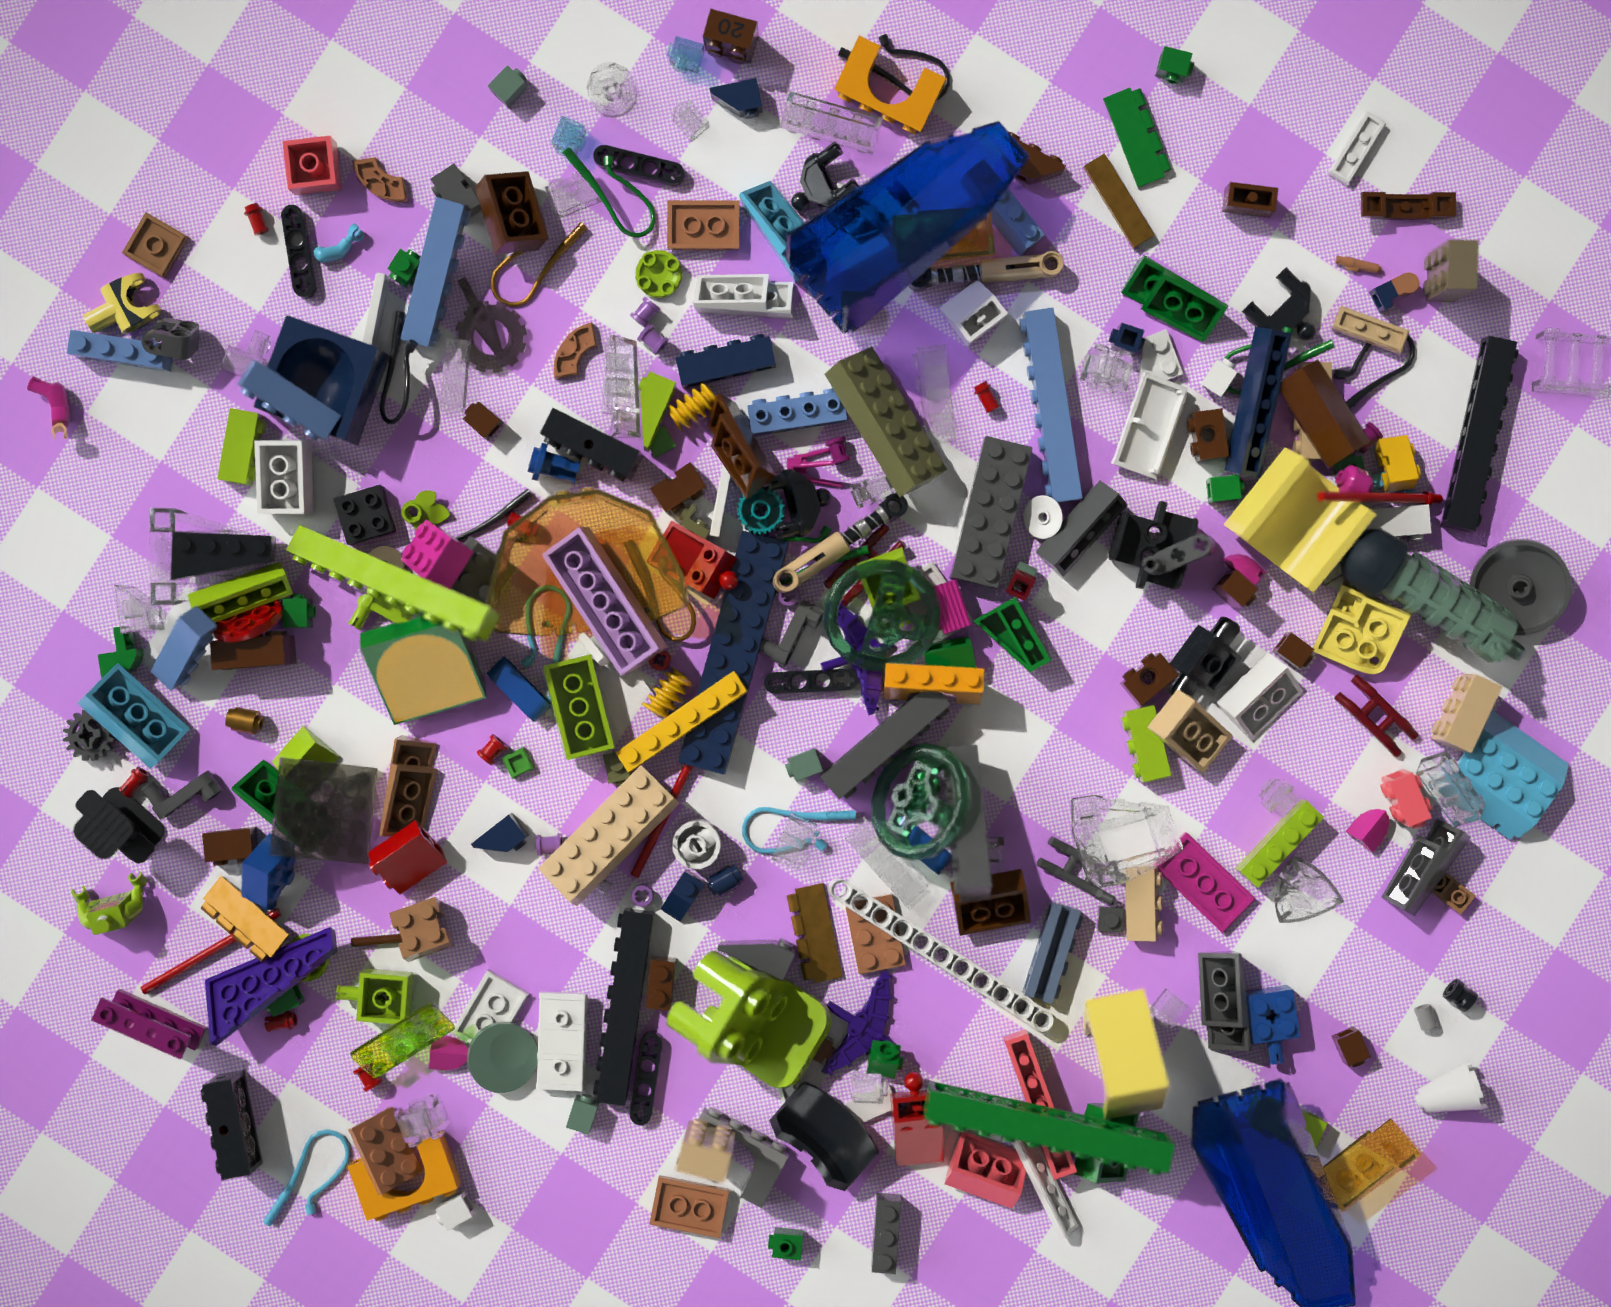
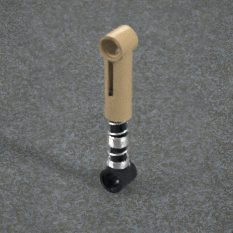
M1048 251L1044 254L980 260L978 265L972 263L971 266L960 264L951 265L950 268L941 266L937 269L936 267L924 264H915L910 267L906 282L911 290L920 292L947 282V284L953 282L955 284L964 283L965 280L970 282L971 280L978 279L984 284L1036 278L1053 279L1059 275L1064 261L1062 256L1056 251ZM1046 260L1054 261L1056 269H1046L1044 262ZM920 272L925 276V281L916 283L912 275Z
M897 493L889 495L883 502L878 504L873 513L865 515L864 519L860 518L853 523L852 527L848 526L845 532L833 533L785 567L779 569L773 577L774 588L780 593L791 592L850 552V545H855L854 542L860 538L868 537L872 530L877 527L881 528L880 525L882 523L886 524L887 522L899 519L907 511L908 502L904 496L899 498ZM890 501L899 503V512L894 513L889 509ZM811 560H815L816 563L797 575L795 571ZM783 574L789 575L792 579L791 586H782L779 582V577Z

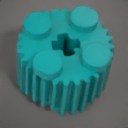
M762 487L751 498L746 499L742 494L743 498H740V503L737 504L739 506L737 508V516L741 525L745 526V530H749L750 533L755 535H762V533L767 535V532L772 534L776 524L783 523L785 518L783 515L785 510L783 509H785V505L777 492H765ZM758 505L768 508L765 511V516L755 515L754 512L758 510Z

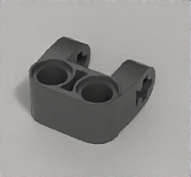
M162 318L156 323L153 330L148 331L143 336L141 341L142 347L150 354L179 360L189 359L199 348V324L192 321ZM164 325H166V326H167V330H170V332H167V331H165L164 329H161V328H162ZM152 337L155 338V342L159 343L157 346H154L153 342L149 341Z

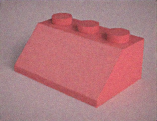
M961 1131L948 1166L944 1184L1013 1209L1022 1194L1026 1170L1016 1149L969 1132Z

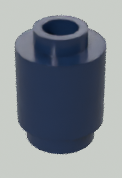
M734 864L732 866L727 865L709 876L710 882L707 885L714 896L718 894L720 897H723L741 886L740 883L745 880Z

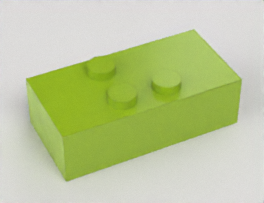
M591 654L544 665L542 668L565 759L570 760L613 749L614 744Z

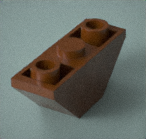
M1002 131L998 142L1008 174L1028 185L1062 175L1066 167L1062 163V159L1055 155L1048 156L1042 153V149L1035 144L1029 143L1027 145L1020 141L1021 138L1013 132L1005 133Z

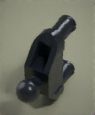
M833 141L832 144L820 153L811 154L805 160L800 178V183L805 192H797L792 196L791 204L795 210L803 211L807 209L811 201L821 208L839 212L844 208L847 200L861 192L859 184L853 178L838 190H836L827 171V165L843 154L841 147L836 141Z
M1285 267L1275 278L1291 292L1289 294L1290 297L1271 316H1267L1254 301H1251L1241 312L1257 327L1283 331L1284 326L1291 329L1296 327L1298 337L1303 341H1310L1316 335V328L1312 323L1302 320L1309 313L1310 285L1304 280L1301 282L1288 267Z
M786 469L767 483H771L769 486L763 487L765 492L779 489L784 490L791 522L774 526V532L783 530V532L775 534L778 540L791 536L798 538L806 537L816 523L821 510L820 507L827 506L832 500L829 490L825 488L816 490L815 486L799 472Z

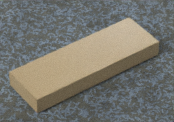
M1340 306L1331 329L1399 355L1402 353L1410 331L1344 306Z

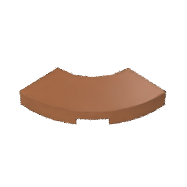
M376 157L352 161L359 180L371 193L389 202H408L404 177H394L385 173L381 169Z
M592 322L584 324L569 333L559 350H557L554 360L555 380L579 375V364L582 357L589 350L598 347Z

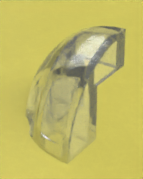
M1293 856L1279 875V879L1282 882L1279 893L1275 894V910L1279 923L1307 920L1326 913L1344 902L1328 877L1303 858Z

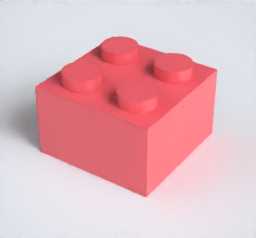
M331 136L282 141L287 186L290 192L296 196L342 190L337 142Z

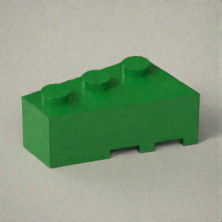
M1017 597L1011 598L973 620L1029 672L1052 660L1050 653Z

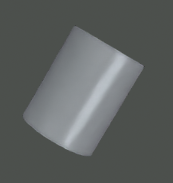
M1423 1004L1414 1008L1421 1030H1430L1438 1026L1430 1004Z

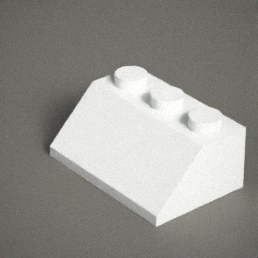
M1268 652L1221 697L1217 704L1225 715L1253 741L1303 690L1288 667Z

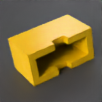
M1408 435L1379 439L1374 451L1378 466H1383L1385 473L1381 474L1385 493L1413 489L1421 477L1419 465L1415 464V448L1413 443L1409 442Z

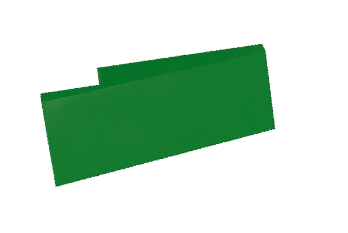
M1145 255L1137 260L1121 292L1141 303V310L1203 343L1228 308V305Z
M265 760L257 764L231 788L236 795L295 844L303 853L315 852L336 823L317 808L319 805L317 800L285 780L279 771Z

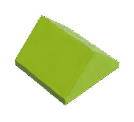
M303 725L274 758L272 763L285 780L309 793L340 756Z

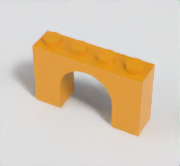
M859 35L834 88L835 91L839 92L837 97L849 103L854 99L861 103L859 108L871 114L873 110L882 113V119L892 124L897 120L904 124L902 129L914 135L916 131L923 132L947 78L924 67L913 92L906 100L897 104L883 103L876 98L870 86V75L882 50V46Z
M886 663L884 699L908 701V695L911 693L940 692L956 696V703L980 705L984 687V669Z
M443 1129L421 1136L416 1141L425 1168L423 1184L417 1189L400 1191L393 1188L383 1195H378L361 1158L353 1160L347 1166L366 1221L371 1219L380 1221L389 1216L388 1213L394 1211L403 1213L410 1210L413 1204L420 1202V1205H425L434 1201L436 1196L443 1195V1197H448L457 1192L456 1189L459 1188L462 1182Z

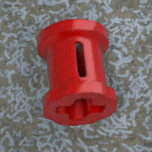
M663 650L659 655L666 656L664 666L654 663V660L657 659L656 656L649 660L650 666L655 670H665L670 665L671 656L668 651Z
M491 734L489 742L482 750L479 749L476 753L492 766L495 763L494 760L503 750H507L508 746L499 737Z
M372 1060L353 1071L354 1075H358L363 1083V1090L365 1092L384 1081L382 1077H378L372 1067Z

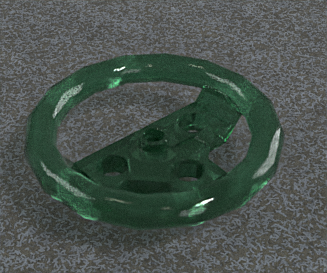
M873 559L851 567L834 582L824 602L823 626L830 645L846 662L866 671L885 672L886 663L912 665L924 652L930 649L940 630L941 605L934 586L918 569L898 560ZM875 574H881L880 585L862 648L859 652L854 650L842 636L838 625L839 604L846 591L856 582ZM906 580L921 593L926 607L925 615L909 613L902 602ZM886 593H894L896 599L893 602L886 603L883 601L882 598ZM904 621H911L913 627L908 631L900 629V624ZM873 638H881L883 644L875 648L870 645V641ZM902 639L916 641L906 651L886 657L888 648Z
M923 743L908 747L893 757L894 759L885 766L877 778L871 798V821L879 842L894 856L911 861L934 857L951 845L965 824L971 803L970 780L961 760L946 747ZM912 761H915L906 783L898 784L893 790L892 801L895 806L888 821H886L885 802L890 785L900 770ZM945 768L949 769L955 783L956 801L954 806L939 799L936 791L935 780L939 772ZM925 771V779L920 782V776ZM932 803V810L930 813H927V807ZM902 816H904V817H905L904 824H903L902 826H900V825H899L900 819H901ZM925 821L943 828L942 832L928 843L915 846L910 844L909 836L913 828Z

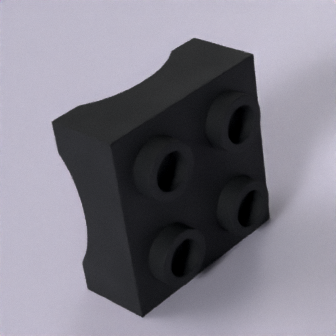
M376 485L333 498L347 545L358 544L369 539L397 532L382 485Z

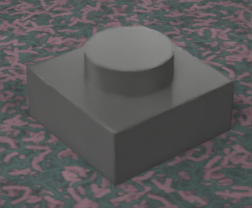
M1099 906L1097 930L1122 933L1124 908Z

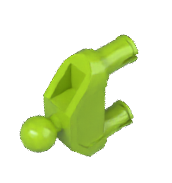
M365 594L357 599L358 607L350 621H348V624L362 630L368 616L374 611L394 623L407 622L413 614L404 609L405 606L399 604L398 607L385 601L386 597L380 596L378 599Z

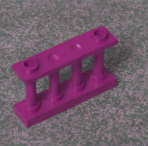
M122 989L116 991L112 1001L101 997L91 1018V1021L180 1060L187 1047L194 1051L198 1049L207 1029L204 1025Z

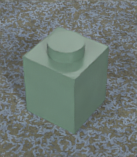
M508 65L488 85L491 93L508 109L528 89L524 81L526 79L524 74L517 68L512 70Z
M815 748L788 757L789 763L785 764L789 777H795L796 781L823 771Z
M588 1094L576 1096L566 1128L589 1135L599 1106V1102L595 1101V1097Z

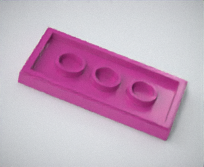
M1184 832L1152 865L1158 866V872H1162V876L1221 933H1224L1256 900L1187 832Z

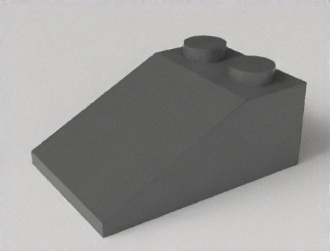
M782 938L779 941L774 939L721 941L717 948L718 951L781 980H784L796 953L793 943Z

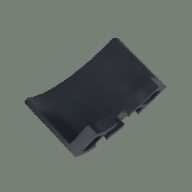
M802 1082L769 1120L776 1138L787 1142L800 1152L803 1149L806 1150L813 1157L811 1162L823 1177L826 1185L845 1191L879 1153L877 1145L868 1131L843 1104L827 1092L807 1082Z

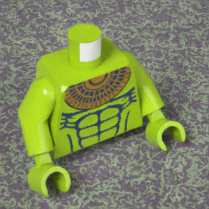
M139 871L137 878L133 873L129 874L128 880L134 886V889L131 891L93 900L89 903L87 901L90 899V896L85 886H82L83 891L80 894H77L73 888L71 894L77 903L76 907L80 924L86 929H91L93 935L128 926L143 909L144 890L141 888L147 884V879L141 871Z

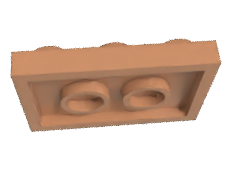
M667 200V249L740 250V201Z
M892 893L873 897L895 912ZM866 899L854 901L855 908L857 909L863 908L866 904ZM846 907L859 974L906 965L902 943ZM879 909L875 912V920L877 922L885 919L886 912L884 909ZM897 924L895 926V933L897 935H900L899 927Z
M393 1106L348 1129L378 1195H383L423 1172Z
M659 1175L649 1225L720 1238L730 1189Z

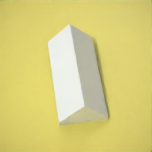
M769 274L697 275L693 307L698 313L794 319V283L770 282Z

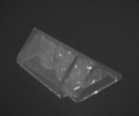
M610 335L605 344L601 414H611L610 436L613 438H641L637 341L617 335Z

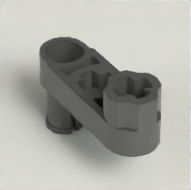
M1197 534L1163 549L1153 556L1146 557L1142 565L1146 567L1144 570L1153 575L1169 573L1200 558L1213 554L1216 543L1208 535ZM1200 540L1208 543V546H1205L1207 548L1205 551L1198 549V545H1201L1199 543ZM1176 549L1185 552V556H1182L1184 560L1181 562L1173 558V554H1176L1174 552ZM1156 561L1157 563H1155V567L1152 569L1151 563Z
M802 600L781 643L777 645L763 638L760 652L771 657L772 661L785 667L806 625L817 629L823 619L825 610Z
M208 770L169 798H165L154 781L145 785L141 791L153 805L152 809L155 814L162 820L198 794L204 802H207L220 794L223 789Z

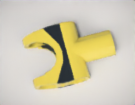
M134 273L118 278L100 289L106 303L83 314L87 326L93 333H97L117 323L122 334H128L147 325L162 313L159 304L148 307H136L134 304V293L146 281L143 273Z

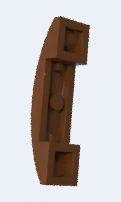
M1432 192L1430 194L1360 193L1361 217L1427 220L1456 217V192Z

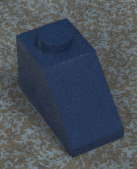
M757 78L709 88L711 99L738 117L745 116L746 119H751L763 112Z
M510 813L471 843L473 848L502 852L514 849L516 852L527 844L525 839L529 834L514 814Z
M685 869L660 910L681 922L706 881Z

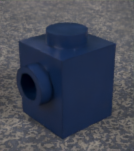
M1121 323L1117 329H1112L1108 341L1112 343L1110 350L1134 357L1137 352L1141 353L1145 339L1142 337L1145 330Z

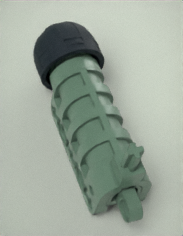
M1380 529L1364 530L1340 559L1341 572L1347 582L1371 598L1380 594L1389 601L1395 600L1399 602L1402 609L1410 614H1418L1422 617V621L1431 627H1439L1445 636L1452 640L1458 639L1463 643L1464 648L1488 663L1504 661L1507 658L1506 655L1519 661L1527 651L1524 646L1513 639L1518 623L1515 615L1509 609L1422 554L1414 552L1412 555L1406 553L1408 545L1386 531Z

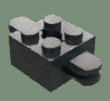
M1220 617L1211 631L1197 625L1169 663L1180 672L1169 687V694L1171 696L1177 689L1189 697H1192L1198 688L1212 696L1217 693L1242 659L1229 646L1240 632V626L1237 622L1228 617Z

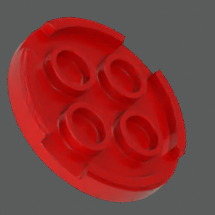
M279 600L215 622L217 627L212 635L218 641L237 642L256 637L268 631L279 622L283 615Z

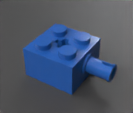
M269 833L242 863L241 897L261 905L265 910L274 909L277 906L276 900L279 898L282 890L286 885H290L295 877V872H293L296 855H294L295 844Z
M1288 985L1246 991L1251 1044L1267 1043L1269 1064L1285 1063L1282 1041L1300 1038L1294 990ZM1269 1010H1272L1274 1014L1271 1015L1270 1019H1268L1266 1015H1269Z

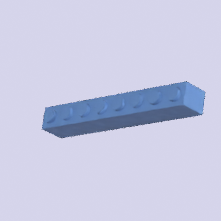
M1054 308L1025 311L1022 315L1023 319H1019L1021 333H1025L1026 342L1023 343L1024 356L1029 357L1030 366H1027V377L1029 381L1032 380L1034 390H1030L1032 405L1036 404L1037 414H1034V423L1036 428H1040L1041 437L1037 438L1039 452L1044 454L1041 469L1043 476L1047 475L1048 485H1045V495L1053 498L1057 503L1078 501L1082 499V491Z

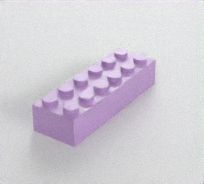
M578 527L542 554L620 676L632 673L667 648L664 640L589 527Z

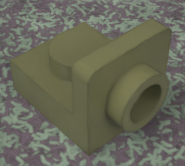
M692 504L690 508L685 507L679 517L682 520L680 525L707 540L710 535V530L707 529L709 525L698 518L695 521L691 520L697 510V506Z
M615 752L602 755L608 775V784L614 783L615 787L620 786L633 772H627Z

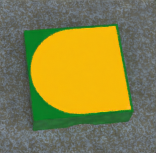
M423 614L407 622L393 623L360 633V651L394 725L487 698L485 679L475 655L467 644L466 637L462 635L463 631L457 630L456 633L443 627V622L438 621L437 624H434L423 618Z

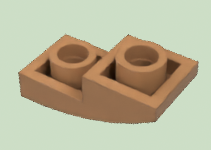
M1445 873L1432 894L1460 915L1463 914L1476 897L1475 894L1458 883L1448 873Z

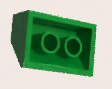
M1087 1103L1084 1115L1105 1119L1103 1114L1104 1103ZM1139 1113L1106 1120L1136 1126ZM1089 1156L1088 1159L1076 1157L1075 1167L1077 1172L1074 1175L1094 1183L1125 1182L1128 1168L1123 1167V1163L1113 1161V1164L1102 1163L1098 1161L1097 1157Z

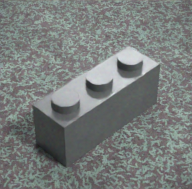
M876 1193L871 1256L872 1273L896 1274L901 1212L900 1194Z

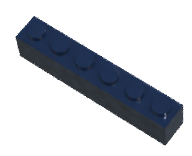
M1255 327L1225 471L1261 477L1292 333Z

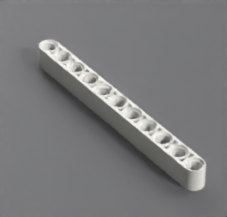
M835 878L829 882L828 892L832 898L1041 1032L1048 1031L1053 1026L1054 1018L1049 1011L842 878ZM838 883H844L846 887L845 893L841 896H836L834 893V887ZM859 896H864L866 899L865 906L861 909L855 908V899ZM879 909H884L886 912L885 919L877 922L875 920V912ZM900 922H904L906 925L905 932L897 935L895 933V926ZM924 935L926 938L925 945L917 948L915 945L916 938ZM944 948L946 951L945 958L937 961L935 958L936 951ZM964 961L966 964L965 971L957 974L955 971L957 963ZM984 974L986 977L985 984L976 986V978ZM1004 987L1006 990L1005 996L1002 999H997L996 991ZM1024 1000L1026 1003L1025 1009L1022 1012H1017L1016 1004ZM1044 1013L1045 1022L1037 1025L1036 1017Z

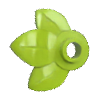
M421 491L414 500H410L403 505L401 510L402 517L407 523L413 524L415 531L425 520L438 524L450 516V512L445 506L435 502L437 496L435 491ZM411 508L418 510L417 516H413L410 513Z

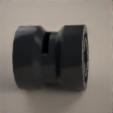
M1457 978L1445 988L1443 997L1449 1002H1454L1456 1008L1461 1012H1466L1474 1005L1478 994L1472 989H1467L1465 984Z

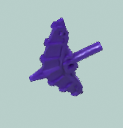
M832 601L830 603L834 618L845 635L844 638L848 647L846 655L820 663L821 669L825 672L849 664L852 669L856 670L861 683L862 702L866 707L868 716L872 715L875 711H879L877 702L880 692L884 691V688L881 687L882 671H885L886 667H882V654L892 649L894 643H878L871 634L873 632L872 628L868 630L857 618L859 616L858 613L854 615L842 605L841 601Z
M886 969L875 980L871 988L870 997L865 1002L862 1010L857 1011L854 1015L832 1001L827 1003L831 1013L848 1023V1033L822 1068L821 1072L825 1075L830 1074L832 1076L834 1075L833 1071L846 1065L851 1067L852 1061L864 1053L868 1055V1050L871 1048L873 1040L890 1041L894 1044L883 1032L886 1020H890V1016H887L889 1000H893L889 988V979H893V976L889 975Z

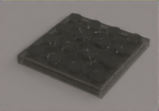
M281 757L279 760L269 855L368 864L378 768Z

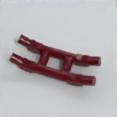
M882 523L880 525L881 528L878 527L859 546H868L869 554L866 556L869 559L879 556L872 547L890 530L886 524ZM899 540L888 552L901 547L904 550L907 546L902 540ZM863 556L844 561L823 582L826 588L831 589L847 572L858 581L840 599L841 603L845 606H848L864 590L858 568L855 566Z
M1355 675L1351 682L1370 700L1360 709L1341 692L1334 699L1366 727L1394 757H1398L1402 753L1401 749L1385 732L1395 723L1411 740H1414L1418 737L1417 731L1375 688L1360 676ZM1377 706L1388 715L1379 726L1368 717Z

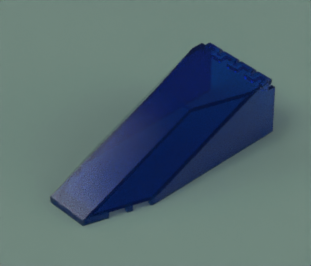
M1000 121L972 128L971 133L957 137L954 134L948 135L946 140L931 144L930 141H927L787 234L786 262L790 265V270L799 281L805 279L802 284L814 299L822 295L817 300V303L829 317L837 313L832 318V321L838 329L845 334L850 330L853 333L872 319L983 221L1028 162L1030 156Z
M1280 1078L1265 1082V1089L1262 1088L1261 1084L1241 1089L1242 1095L1237 1090L1218 1095V1102L1215 1097L1197 1101L1198 1106H1193L1191 1146L1259 1271H1266L1274 1278V1284L1278 1288L1283 1286L1291 1293V1300L1299 1307L1355 1306L1352 1241L1290 1083L1283 1082Z

